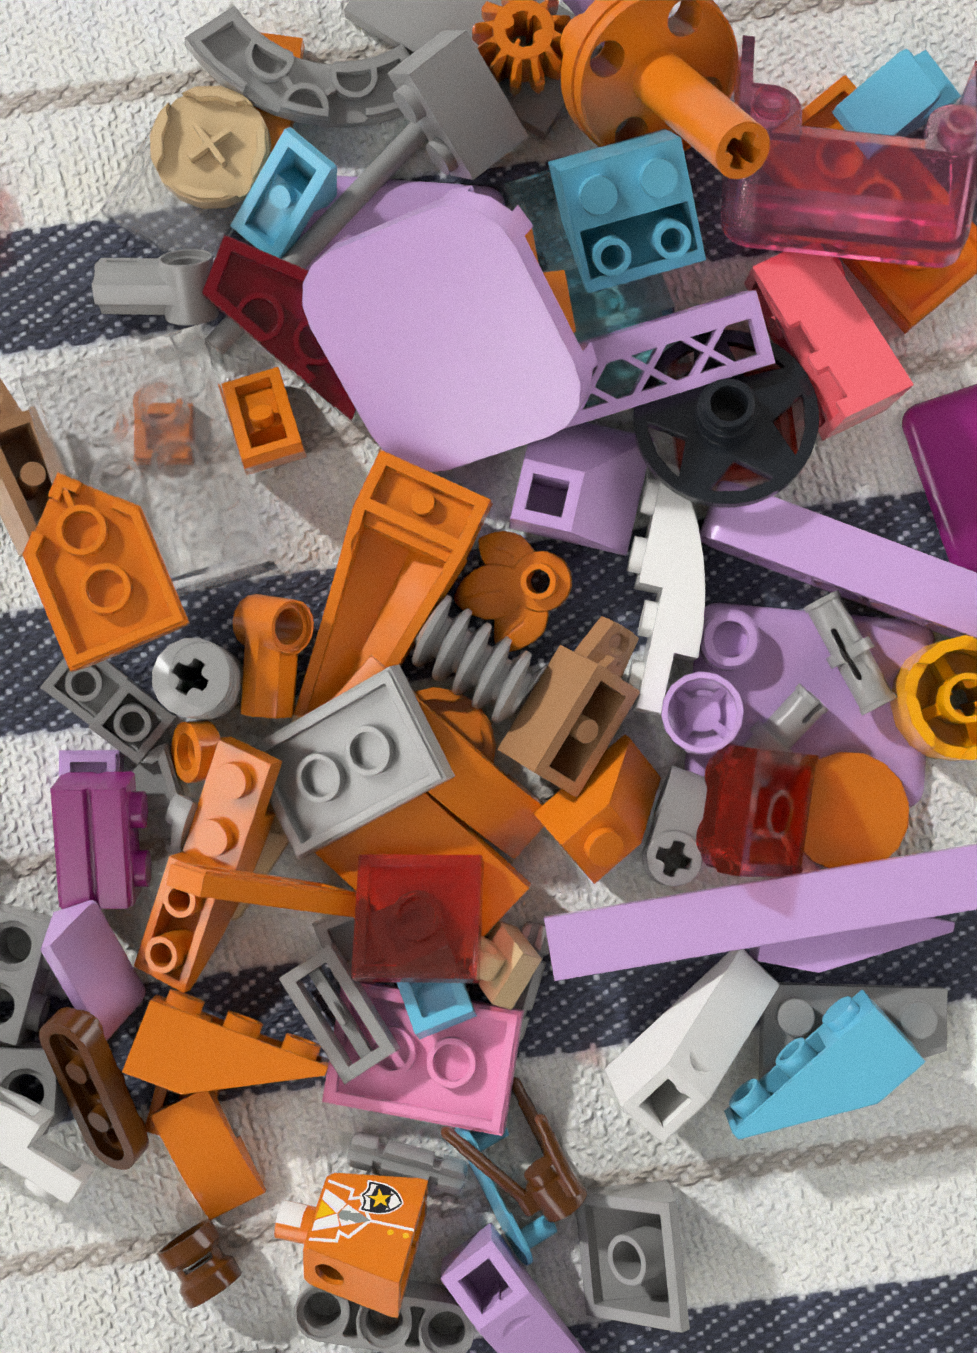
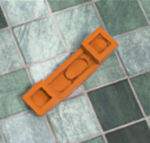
M371 654L334 698L387 667ZM413 691L455 774L454 778L428 792L476 832L515 859L544 827L533 814L544 803L509 773L506 775L418 698V694Z

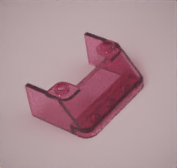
M743 35L731 100L767 130L770 138V150L764 164L751 176L743 179H730L723 175L721 227L724 234L734 243L748 248L931 268H942L955 263L961 256L969 237L977 199V61L975 60L959 104L945 105L934 110L927 120L924 129V139L801 126L802 107L798 98L792 92L778 85L753 82L755 36Z

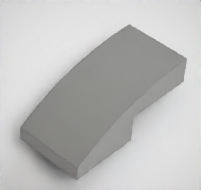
M63 658L40 687L89 724V728L137 765L176 718L172 712L108 660L71 672L65 658Z

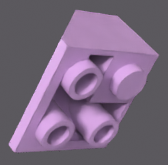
M585 422L562 429L550 437L529 443L512 508L509 529L626 556L647 465L638 449L635 434Z

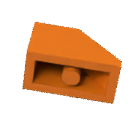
M624 734L604 752L578 797L561 789L533 814L595 884L642 843L661 777L631 738Z

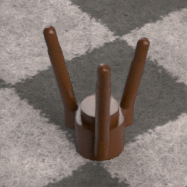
M514 1077L512 1091L544 1155L533 1162L525 1171L524 1177L528 1182L525 1189L452 1128H442L441 1136L468 1161L514 1198L527 1217L540 1211L546 1221L557 1222L575 1212L585 1201L587 1192L569 1166L547 1117L544 1114H538L521 1080Z

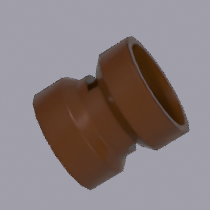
M206 1219L192 1226L166 1244L156 1254L165 1270L175 1272L181 1282L179 1293L190 1309L205 1303L222 1292L242 1274L234 1257L225 1255L219 1247L218 1240L220 1234L211 1219Z

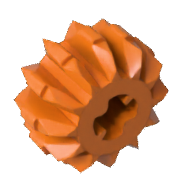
M501 0L502 6L486 1L481 9V17L484 22H478L473 25L472 40L479 45L477 49L497 83L499 84L505 78L510 79L509 92L515 97L521 91L522 82H529L531 88L537 94H540L545 86L544 76L559 81L561 79L563 59L560 40L564 28L571 20L569 15H556L559 1L544 0L542 3H538L536 0ZM518 36H526V44H528L531 41V39H533V44L531 46L521 47L520 39H517L515 43H513V38Z

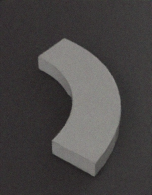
M235 6L185 37L187 49L216 81L225 88L244 95L256 108L277 117L313 126L351 128L374 125L404 116L393 97V92L397 88L387 74L410 56L403 44L388 52L362 60L334 61L333 64L311 62L293 56V52L282 48L266 38L243 17Z

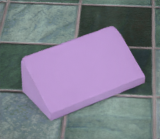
M89 900L53 912L40 950L73 1007L77 1010H85L93 1014L102 1024L107 1041L141 1003L146 993L145 987L98 903L94 900Z

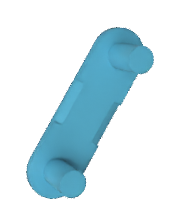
M455 1127V1132L480 1152L509 1136L507 1128L503 1136L478 1131L470 1133L468 1129ZM468 1161L511 1248L525 1266L533 1263L530 1249L557 1233L555 1223L546 1221L542 1215L520 1229L513 1214L509 1212L495 1182Z

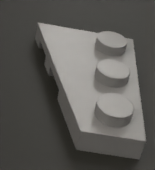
M778 982L780 986L760 1017L759 1080L776 1065V1058L786 1045L797 1038L802 1037L806 1039L823 1024L824 1014L835 1002L846 996L853 998L862 989L912 1042L923 1058L947 1051L948 989L939 986Z

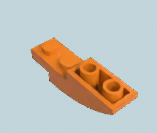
M233 737L219 739L183 851L168 858L134 967L183 993L191 990L221 940L240 902L198 897L166 886L170 863L175 864V861L254 872L275 817V813L267 810L283 762L282 760Z

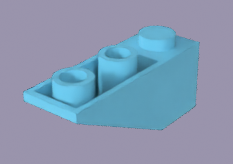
M862 989L853 998L846 996L835 1002L824 1014L823 1024L806 1039L802 1037L797 1038L786 1045L778 1054L775 1061L776 1065L760 1080L750 1079L742 1084L729 1100L730 1106L724 1112L732 1133L740 1140L860 1109L882 1101L921 1067L925 1060L912 1042Z

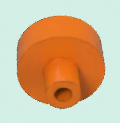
M208 720L181 722L174 730L171 743L172 761L177 775L186 783L206 781L219 739L227 738L220 737L212 722Z

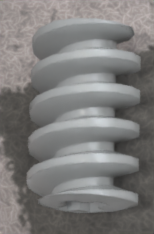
M447 595L431 614L416 637L412 664L421 667L435 658L436 661L432 672L433 679L441 681L455 672L452 692L456 695H461L471 687H476L472 706L475 709H481L491 701H496L492 721L496 724L501 723L516 712L548 665L546 664L532 675L528 673L532 653L526 650L511 661L507 657L512 639L506 636L495 645L490 646L488 640L492 625L486 622L475 631H469L468 626L472 611L467 608L454 618L448 616L453 597Z
M184 638L170 644L158 656L152 670V687L158 701L170 712L196 720H217L229 714L236 706L241 704L243 666L230 651L201 638ZM197 671L202 672L203 677L209 680L204 690L198 689V684L192 680Z

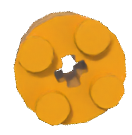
M964 635L924 646L904 661L893 680L892 692H895L897 698L890 701L895 725L910 746L929 758L948 761L977 759V639L973 638V636ZM951 690H963L966 693L967 702L960 704L962 710L953 709L950 703V696L953 695Z

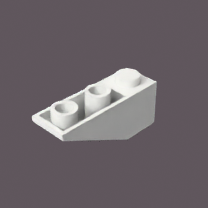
M744 949L729 951L605 1068V1072L621 1107L659 1141L664 1143L709 1101L780 986L777 980Z

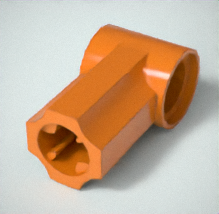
M261 594L248 595L239 602L232 620L233 632L237 640L245 646L241 714L251 717L275 719L292 718L295 708L298 653L307 647L312 638L314 629L313 615L309 607L302 601Z

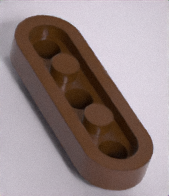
M69 1007L61 1008L39 1031L42 1048L89 1149L99 1160L112 1168L119 1170L130 1169L149 1146L145 1123L136 1110L126 1087L125 1077L116 1064L100 1021L88 1011Z

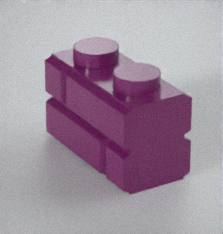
M132 771L102 772L100 774L95 772H67L61 774L50 788L59 907L65 909L89 900H94L98 903L100 909H128L134 906L142 887L150 886L152 873L150 851L140 850L138 828H146L148 821V799L146 792L136 791L135 773Z

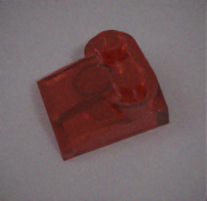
M727 744L718 750L709 759L705 769L706 800L703 819L696 833V845L706 866L716 869L718 873L738 877H782L802 873L816 764H818L819 755Z

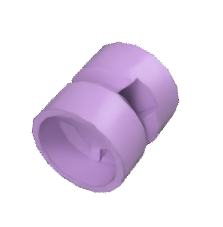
M696 672L684 675L671 685L663 699L661 716L665 731L676 746L690 754L709 755L720 752L733 742L742 726L744 709L740 694L730 681L715 673Z

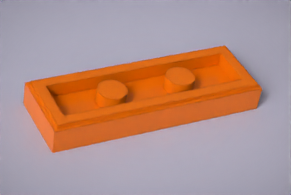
M175 861V864L170 863L166 886L203 898L355 918L359 896L355 895L356 892L326 883Z

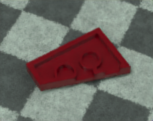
M224 235L203 288L202 296L351 422L356 408L314 336L302 307L303 282L309 270Z

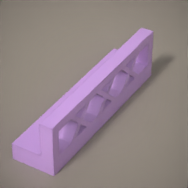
M741 291L578 342L579 345L589 341L592 342L598 364L592 371L589 395L568 426L563 429L776 363L757 291ZM748 320L756 350L755 355L732 361L713 350L726 326ZM712 331L705 345L691 338ZM681 341L699 351L700 354L688 376L674 380L654 369L667 344ZM653 349L646 364L632 357V355ZM709 357L723 364L702 371ZM622 359L642 371L630 394L614 398L596 388L595 385L607 363ZM650 375L664 382L663 384L643 389ZM591 393L605 400V402L583 408Z

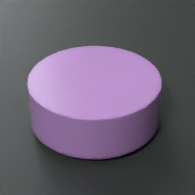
M726 609L716 612L704 621L699 651L702 658L711 667L721 671H734L745 667L756 657L760 648L761 636L758 626L749 615L742 611Z

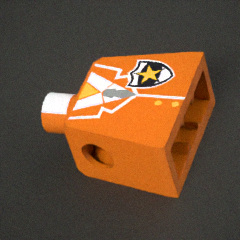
M332 1173L325 1179L316 1207L287 1200L282 1201L276 1218L274 1237L304 1244V1279L310 1285L384 1315L398 1318L427 1216L428 1180L410 1177Z

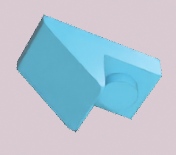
M904 49L840 102L832 113L868 160L951 109L961 95L927 50L913 56L908 49Z
M291 127L284 129L230 226L257 249L281 259L297 242L313 213L327 207L337 196V165Z

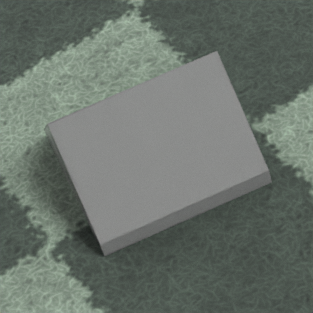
M668 1180L585 1188L587 1196L583 1204L576 1210L586 1315L680 1333L689 1330L677 1199Z

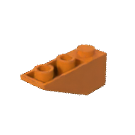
M170 989L167 998L156 994L150 1000L122 1070V1073L183 1095L325 1076L329 1059L318 1055L321 1046L309 1039L286 1033L284 1041L277 1040L260 1033L263 1024L253 1018L228 1011L224 1020L203 1012L202 1009L205 1002L201 999Z

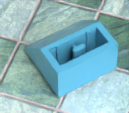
M662 129L548 162L561 220L587 293L706 260L680 136Z

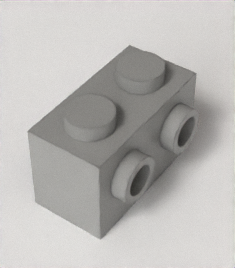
M442 30L387 73L397 88L393 92L397 106L412 123L418 122L430 141L426 144V151L429 157L445 175L450 174L451 176L474 180L529 137L467 30Z

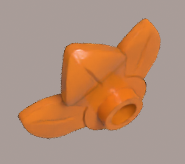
M509 531L493 532L480 537L478 540L479 551L485 565L473 570L462 580L455 593L454 601L462 610L470 609L473 616L485 620L494 619L495 644L508 636L512 639L509 650L511 652L534 643L543 635L546 630L549 611L562 605L570 594L572 574L569 566L560 556L548 551H535L522 535ZM537 570L545 571L550 578V585L543 593L535 591L531 584L532 575Z

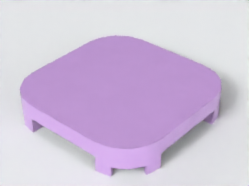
M473 185L450 189L441 199L351 237L350 234H347L311 265L303 282L302 307L309 326L369 433L383 451L429 472L450 470L550 437L565 428L589 395L592 371L598 364L592 342L589 341L579 345L525 238L533 224L519 205L511 211L490 196L473 193Z

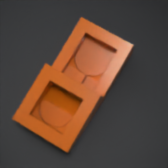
M214 1091L191 1093L156 1110L150 1115L181 1176L209 1219L212 1220L266 1192L262 1179L241 1136L235 1137Z

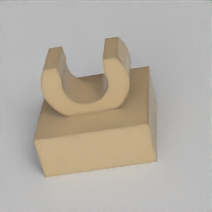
M502 921L496 923L488 938L470 933L458 952L460 958L473 962L468 971L493 1005L512 1010L542 960L517 926Z

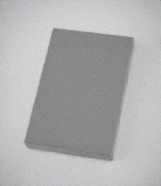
M400 665L387 667L252 745V747L283 761L270 803L298 860L321 850L455 777Z

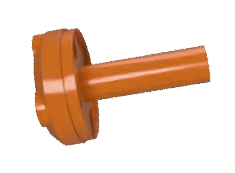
M595 0L584 13L575 16L568 22L560 40V48L563 55L561 66L562 95L567 111L574 123L598 147L666 129L681 137L684 151L693 147L717 170L730 179L749 177L764 164L770 150L769 134L760 123L731 100L738 74V47L729 21L713 0ZM681 1L677 12L668 18L671 9ZM605 41L602 51L595 58L590 59L594 49ZM628 119L625 126L621 130L616 132L618 126L624 120Z

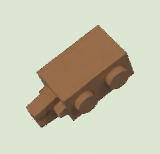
M0 378V516L19 557H22L32 531L35 532L48 502V493L57 472L68 475L37 408L34 407L22 411Z
M601 616L574 651L560 645L497 750L566 792L578 797L641 692L621 679L639 638L624 626Z

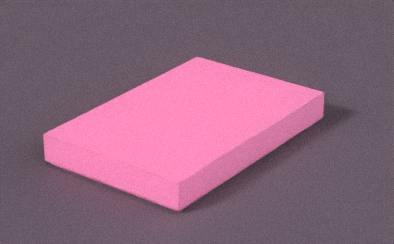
M358 980L400 1048L345 1085L329 1060L322 1102L503 1136L506 1129L524 1010L517 1008L509 1010L489 1003L472 1001L476 1017L419 1040L414 1033L398 987ZM341 987L340 997L372 1049H377L379 1046ZM335 1020L334 1034L354 1064L361 1058L338 1021Z

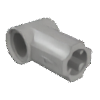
M185 249L171 251L158 258H101L95 263L94 280L92 282L94 303L99 306L102 314L165 315L167 322L176 325H196L212 321L218 317L219 310L202 296V291L213 265V256L208 251Z

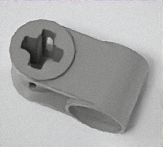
M674 765L670 767L657 800L654 820L642 853L643 868L650 879L658 884L677 887L689 883L696 877L701 868L710 839L714 835L725 809L730 791L726 784ZM673 842H676L680 845L678 854L686 858V865L683 869L673 868L669 876L663 874L664 863L656 859V853L658 849H670Z

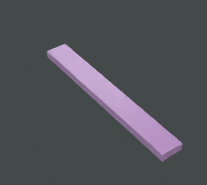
M977 843L544 916L554 981L976 910Z

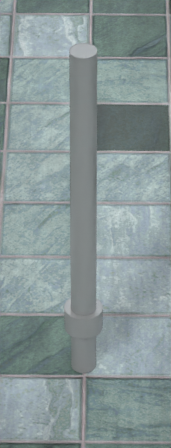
M410 122L281 259L305 269L428 139L418 122ZM226 316L205 339L218 353L224 355L244 334V331Z

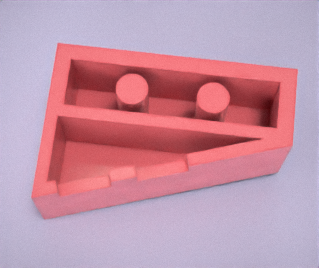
M815 236L752 267L744 285L747 291H757L766 329L772 341L793 356L808 375L817 397L819 407L818 433L822 441L886 411L914 385L846 280L843 266L837 254L832 249L827 250L819 236Z

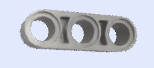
M306 1280L303 1281L294 1306V1321L298 1330L307 1338L317 1342L389 1353H466L471 1347L475 1336V1326L446 1286L434 1283L408 1280L400 1309L402 1317L398 1322L391 1325L378 1323L372 1318L369 1308L334 1294L332 1295L341 1306L340 1310L332 1315L316 1313L310 1306L309 1297L318 1292H329L310 1285ZM450 1311L456 1313L463 1320L464 1325L453 1334H443L433 1328L430 1320L440 1312Z

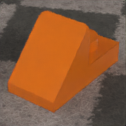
M279 367L221 383L244 469L249 474L307 457Z

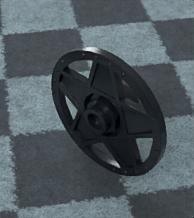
M723 330L713 349L732 361H736L729 346L756 352L751 333L738 330ZM712 331L691 338L705 345ZM679 341L661 354L654 369L664 374L668 368L694 352V365L700 352ZM770 341L775 364L780 369L746 377L743 373L634 407L633 427L638 449L650 471L662 484L677 495L698 504L710 507L735 508L755 504L772 497L787 487L799 475L810 458L816 442L819 428V407L808 375L795 358L785 349ZM709 357L702 371L723 364ZM650 375L643 389L655 386L659 380ZM801 398L804 414V432L799 450L795 455L774 425V422ZM648 427L685 441L679 476L672 472L657 454L648 432ZM734 463L769 480L766 483L742 491L711 490Z

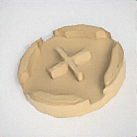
M219 85L196 86L182 92V97L176 99L171 105L168 102L158 113L150 133L151 160L163 185L180 201L201 209L227 208L245 200L271 154V137L260 112L241 93Z

